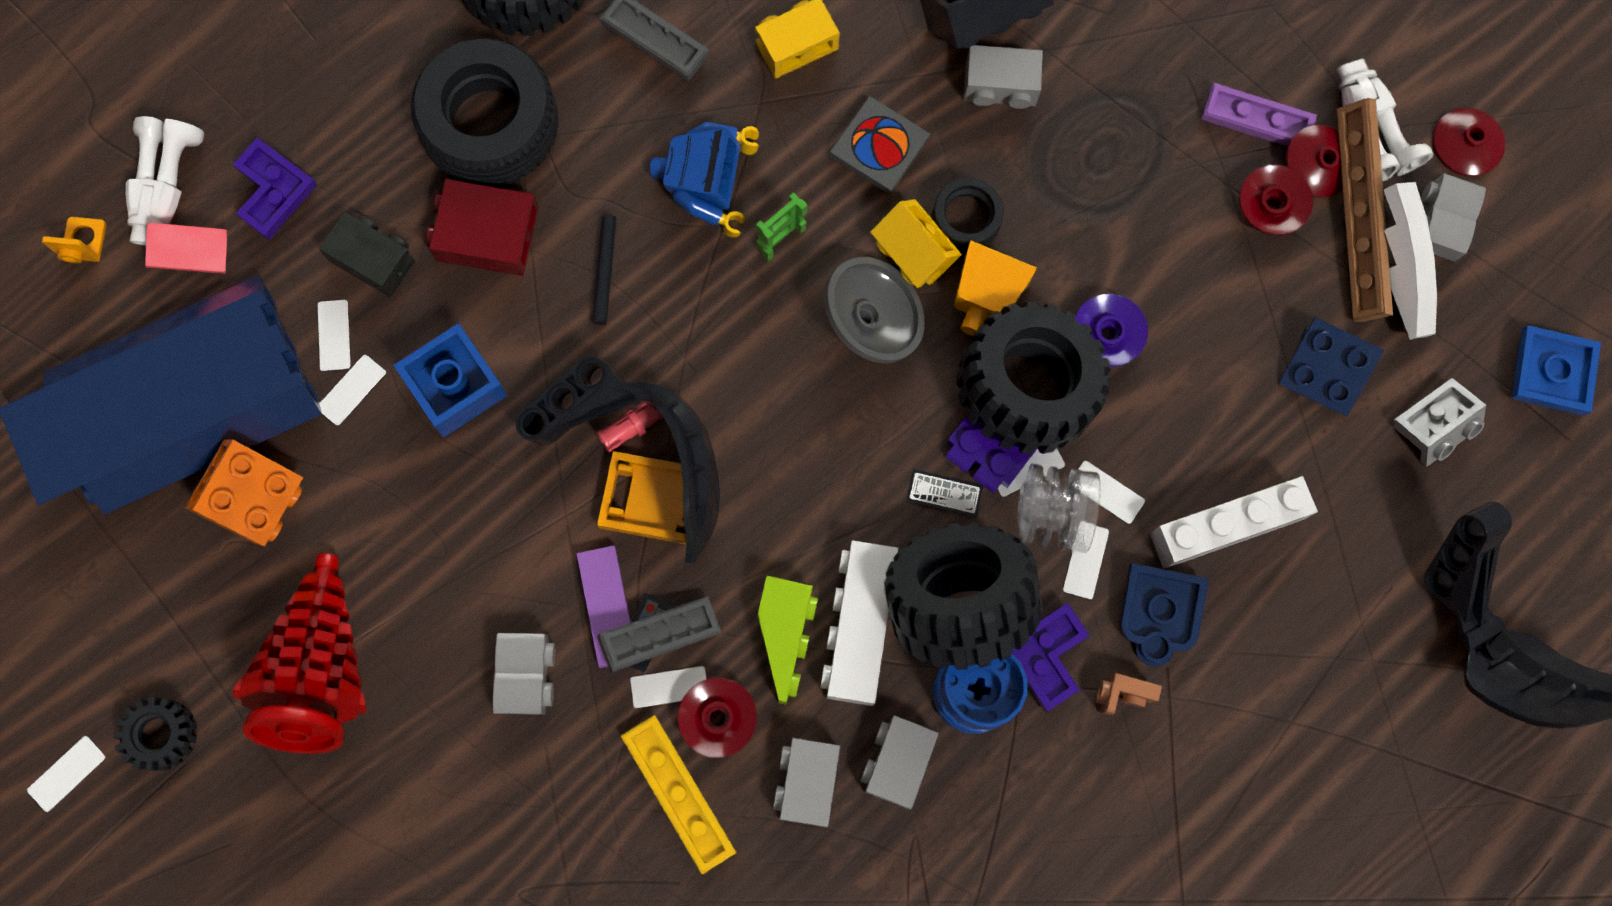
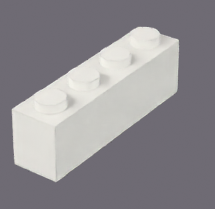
M1301 476L1161 525L1152 531L1150 536L1162 567L1166 569L1302 521L1318 511L1304 477Z
M852 540L850 550H842L839 573L846 574L844 589L836 588L833 611L840 612L838 627L830 626L827 649L834 650L832 665H824L820 687L828 689L826 699L868 706L875 704L889 613L884 581L886 580L887 568L891 561H894L893 558L898 552L896 547Z

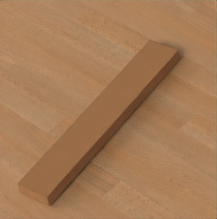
M1371 98L1337 108L1353 321L1365 322L1393 315L1388 245L1384 233L1386 220L1376 100Z

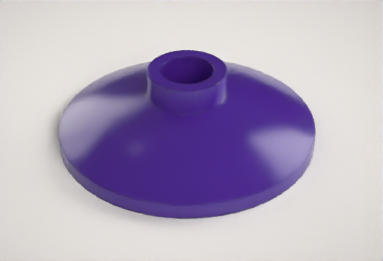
M1116 294L1095 296L1085 302L1076 314L1075 320L1081 325L1086 323L1094 331L1091 334L1094 340L1099 339L1105 349L1102 357L1108 358L1110 367L1122 366L1133 361L1146 345L1148 338L1146 318L1141 309L1126 297ZM1103 329L1111 330L1114 338L1111 340L1105 339L1101 331Z

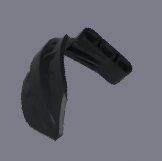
M593 356L581 359L521 410L516 419L518 434L523 439L543 446L550 445L571 428L606 413L640 402L656 408L671 429L679 453L683 480V509L686 531L685 562L695 563L713 534L719 514L720 486L718 470L707 429L692 407L682 397L668 388L647 382H626L618 371L605 361ZM601 368V380L597 384L592 385L591 376L593 372ZM572 393L573 402L569 408L564 410L562 407L563 399L566 395ZM543 418V429L535 435L534 425L538 419Z
M1491 501L1462 515L1456 521L1426 570L1424 578L1427 589L1431 594L1442 601L1455 614L1460 637L1467 654L1464 670V683L1467 689L1486 705L1511 718L1534 726L1559 729L1576 728L1611 719V674L1585 667L1562 656L1534 635L1507 629L1502 619L1494 616L1488 608L1500 545L1512 527V518L1509 511L1500 503Z

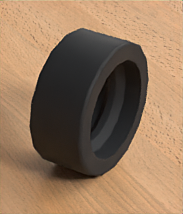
M973 177L958 178L946 184L937 195L932 220L959 251L967 252L971 241L988 246L997 236L1004 216L1003 202L996 189L986 181ZM969 196L985 204L989 212V220L986 227L978 233L966 234L950 226L947 221L946 210L953 199Z

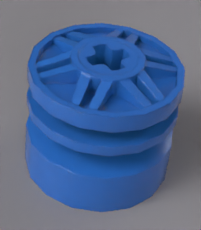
M1013 654L1002 661L999 658L992 660L991 665L979 668V665L968 666V670H956L955 666L947 665L946 669H939L933 683V701L939 716L951 728L964 734H983L1009 722L1022 709L1027 697V676L1021 662ZM975 683L978 684L977 691L983 693V696L976 700L973 699L974 693L968 691V688Z

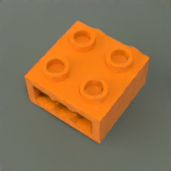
M224 439L185 509L256 545L265 547L268 541L272 542L278 536L283 525L280 518L287 507L291 508L298 500L302 492V487L299 484L303 477L235 440Z

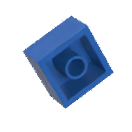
M459 323L393 365L434 427L443 437H446L508 396Z

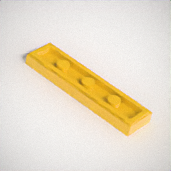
M654 715L621 735L701 874L703 875L736 854L737 852L657 717Z

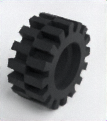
M148 697V700L139 699L135 701V707L128 706L123 711L127 716L125 718H118L116 725H120L121 730L120 732L114 731V739H120V744L115 745L117 752L125 754L121 757L125 763H132V767L137 769L164 771L171 769L172 765H180L184 762L181 758L189 756L193 751L188 747L190 743H196L197 736H192V730H198L197 723L191 722L190 718L194 717L191 711L185 710V705L166 698ZM161 718L170 728V737L163 747L152 750L144 744L142 732L148 722Z

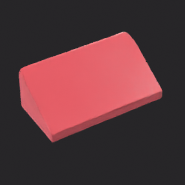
M147 223L146 268L225 274L227 230Z

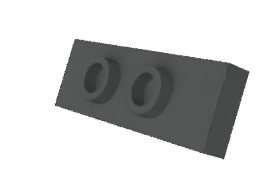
M614 0L600 18L603 26L688 82L709 56L708 48L635 0Z
M707 596L597 635L608 669L610 673L719 635L722 632Z

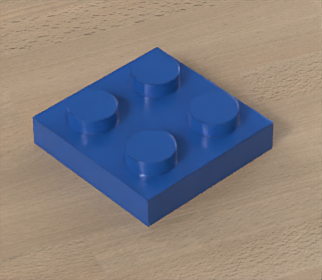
M1527 325L1521 329L1511 399L1582 416L1592 413L1601 342Z

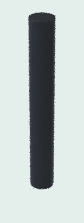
M603 215L601 221L592 323L596 325L607 324L617 220L613 215Z

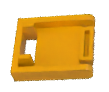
M613 451L597 524L599 529L686 544V534L676 532L677 527L685 529L681 463ZM618 475L632 477L625 512L623 509L612 507Z

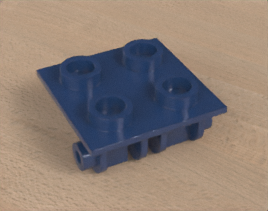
M1315 317L1311 325H1307L1300 337L1302 341L1279 384L1340 414L1348 416L1382 356L1384 349Z

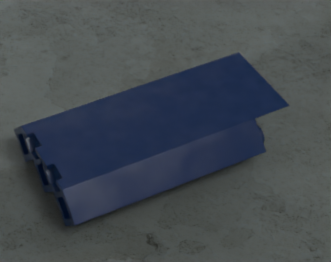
M259 275L44 371L43 387L0 407L1 417L37 505L39 506L81 486L86 500L90 504L96 503L104 515L207 468L224 439L235 440L250 448L322 414L319 397L301 369L298 351L281 324L278 307Z

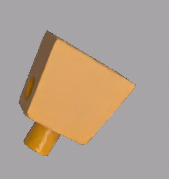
M971 241L964 258L953 306L957 310L966 313L960 329L966 334L974 336L978 327L994 311L1001 312L1004 306L1013 303L1017 304L1030 284L1037 267Z

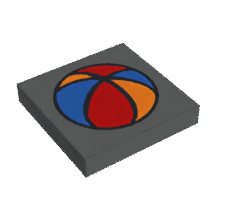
M869 96L830 151V158L891 195L928 142L930 133Z

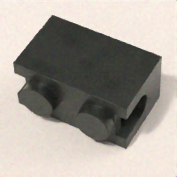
M344 212L319 250L329 262L391 298L415 263V260L408 256V248L410 246L394 234L386 237L377 231L378 226L366 217L359 215L355 219Z

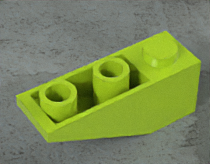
M766 576L758 611V620L778 702L786 705L788 696L796 697L801 674L794 673L797 657L805 659L809 636L802 634L805 619L812 621L814 619L818 598L811 596L813 587L811 585Z

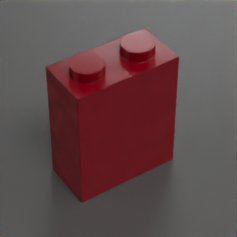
M446 179L443 191H438L436 195L435 212L437 213L435 226L431 225L428 229L427 247L438 262L524 276L539 210L535 196L525 192Z

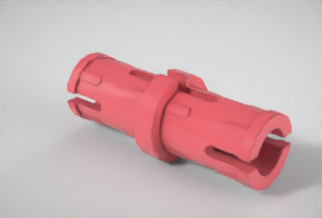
M643 403L634 409H626L623 411L624 415L598 430L596 434L605 449L610 453L634 436L638 435L641 437L644 435L647 428L663 419L662 414L656 408Z

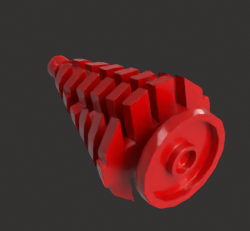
M322 553L316 557L314 564L315 573H309L304 576L297 588L299 592L293 594L284 608L289 616L280 614L272 628L273 632L268 634L259 649V653L255 655L247 668V674H244L242 679H239L233 689V697L241 699V705L252 710L243 723L242 732L246 738L258 745L290 753L316 754L339 749L344 743L345 730L341 723L356 719L358 713L365 714L366 712L364 693H361V677L356 666L358 664L357 655L352 644L354 640L350 623H342V621L347 622L350 615L346 601H344L346 594L343 581L335 576L338 572L340 561L334 554ZM265 704H274L273 706H265ZM326 711L337 712V719L326 714Z

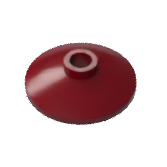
M1459 108L1447 113L1437 123L1433 132L1432 142L1436 156L1446 168L1459 175L1480 176L1486 174L1499 164L1505 152V137L1501 127L1490 115L1477 109ZM1470 133L1473 134L1478 139V141L1473 140L1470 136Z
M1312 125L1297 132L1289 142L1286 150V167L1297 171L1304 177L1311 188L1313 197H1328L1341 191L1343 184L1339 132L1324 125ZM1323 154L1327 156L1328 164L1324 161Z
M1267 165L1256 169L1245 179L1239 192V205L1244 218L1258 231L1268 235H1287L1301 228L1310 217L1313 209V194L1307 181L1297 171L1282 165ZM1267 201H1274L1278 208L1276 210L1270 208Z
M710 678L697 683L685 694L678 710V726L684 741L697 753L711 758L728 757L739 752L751 740L757 724V711L751 695L740 684L726 678ZM715 711H721L725 714L726 719L721 726H715L710 721V717Z

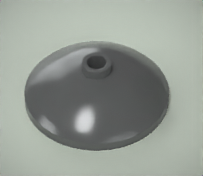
M856 257L843 262L831 273L824 291L825 310L834 332L850 350L873 362L894 363L904 359L918 347L925 328L923 307L913 286L902 277L896 268L879 259Z

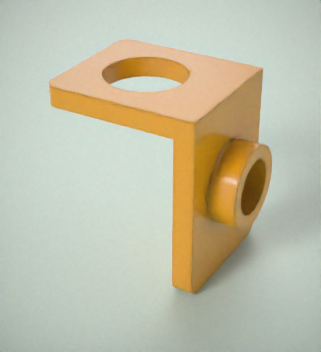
M69 217L64 238L43 236L42 243L55 252L57 258L70 263H81L82 261L99 262L107 224L100 219ZM83 227L92 228L94 231V239L88 245L74 239L75 233Z

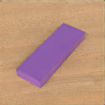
M1213 83L1208 93L1201 120L1288 147L1289 142L1297 132L1315 125L1317 115Z
M615 545L577 553L599 668L608 666L597 635L631 623Z

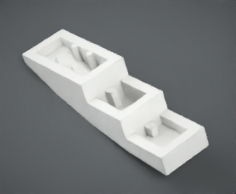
M1416 182L1396 183L1384 189L1396 225L1385 229L1384 233L1396 262L1395 266L1389 268L1391 291L1409 339L1412 340L1428 337L1436 333L1437 286L1435 259L1428 221Z

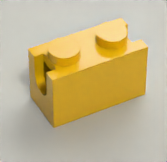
M822 0L801 1L790 11L780 16H769L755 27V32L759 37L755 39V44L775 79L839 48L840 32Z
M915 199L899 202L871 231V234L877 240V246L880 251L892 258L901 268L900 273L909 284L915 285L917 288L922 287L925 283L928 285L933 284L962 255Z

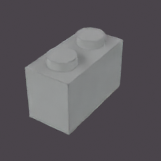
M976 45L969 47L965 68L964 101H970L979 106H989L993 103L1009 104V106L1017 109L1035 106L1041 92L1043 50Z
M897 716L891 717L889 724L882 721L874 744L881 746L875 761L868 759L860 780L867 784L864 792L900 807L912 809L939 733Z
M792 738L791 747L783 746L780 770L787 771L785 787L777 786L773 810L781 811L780 820L828 827L840 750L839 745Z

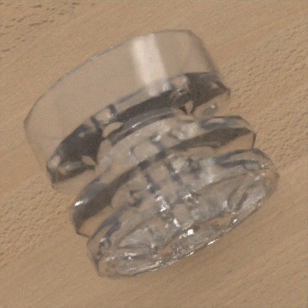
M1031 463L1026 479L1021 486L1017 505L1018 534L1021 542L1030 545L1038 528V544L1041 547H1046L1053 531H1057L1058 544L1061 550L1088 552L1093 541L1099 513V474L1097 472L1072 469L1066 478L1065 484L1060 485V475L1057 466H1050L1044 481L1042 464Z

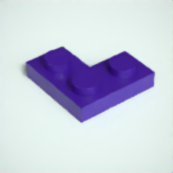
M256 138L233 164L237 171L259 186L258 190L236 214L242 221L267 240H270L317 186L311 177L259 138Z
M1068 603L1039 621V626L1035 633L1029 636V641L1020 650L1016 648L1012 650V654L1023 666L1027 676V686L1045 712L1080 690L1058 658V656L1090 636Z

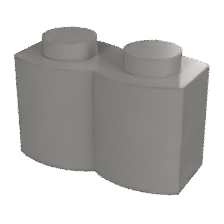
M1445 173L1435 181L1428 182L1422 193L1421 201L1425 203L1424 211L1435 255L1455 262L1467 253L1474 235L1476 219L1484 201L1485 187Z
M497 633L493 713L545 715L546 706L553 705L554 685L547 682L548 667H554L556 651L555 643H549L548 635Z

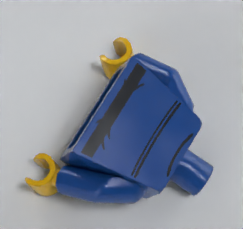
M704 122L685 135L675 136L671 140L668 157H655L651 160V176L655 180H663V185L673 195L674 202L689 214L714 226L718 223L722 224L723 231L727 236L732 238L739 237L741 232L737 229H732L728 222L736 220L744 224L745 218L743 214L734 211L726 215L723 213V209H729L740 151L747 155L755 154L759 145L755 142H748L746 139L757 140L759 132L753 126H747L741 132H738L736 127Z

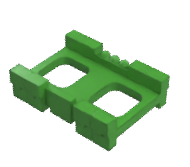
M795 193L789 196V203L767 222L759 221L756 224V232L758 233L757 249L767 262L773 258L772 248L791 231L796 229L801 234L806 230V221L803 217L807 214L808 205Z

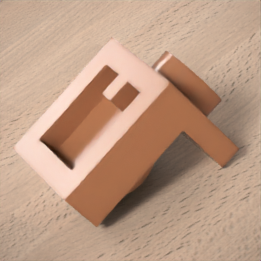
M1115 673L1108 675L1107 681H1101L1096 702L1101 704L1100 713L1105 715L1115 713L1119 695L1123 696V703L1145 708L1146 702L1153 703L1159 701L1162 686Z

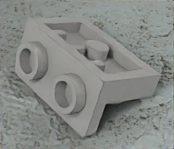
M1451 378L1395 419L1394 428L1422 451L1420 462L1427 467L1437 459L1439 461L1446 459L1459 443L1466 438L1468 440L1475 438L1482 431L1485 425L1486 404Z

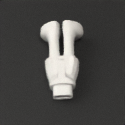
M1364 59L1344 64L1337 69L1342 80L1339 89L1342 94L1343 106L1366 98L1376 100L1378 126L1390 151L1389 154L1386 153L1379 139L1382 181L1389 179L1395 173L1398 176L1404 175L1422 166L1433 157V151L1427 144L1410 146L1404 139L1393 111L1397 105L1386 86L1376 77L1375 70L1368 69Z
M142 116L135 118L133 123V132L139 137V162L136 179H128L126 181V204L128 211L127 224L132 227L130 242L146 246L147 223L170 224L181 196V191L177 189L180 156L185 146H198L203 142L204 131L191 124L173 119H165L163 123L154 117ZM163 142L157 180H154L157 148L159 143Z

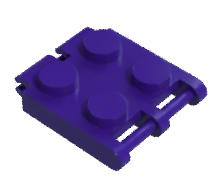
M966 416L947 441V444L952 448L947 453L946 458L965 473L968 472L973 464L977 465L979 469L972 478L993 494L1001 484L1008 488L1035 451L1032 454L1019 453V447L1012 446L1008 450L999 446L1000 441L993 436L987 439L980 433L983 428L978 423L973 425Z

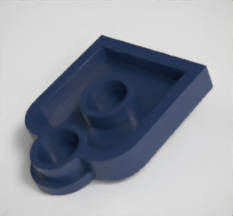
M1134 563L1129 564L1119 628L1125 639L1135 643V653L1142 663L1153 667L1162 666L1170 661L1174 651H1187L1196 644L1201 627L1209 578Z

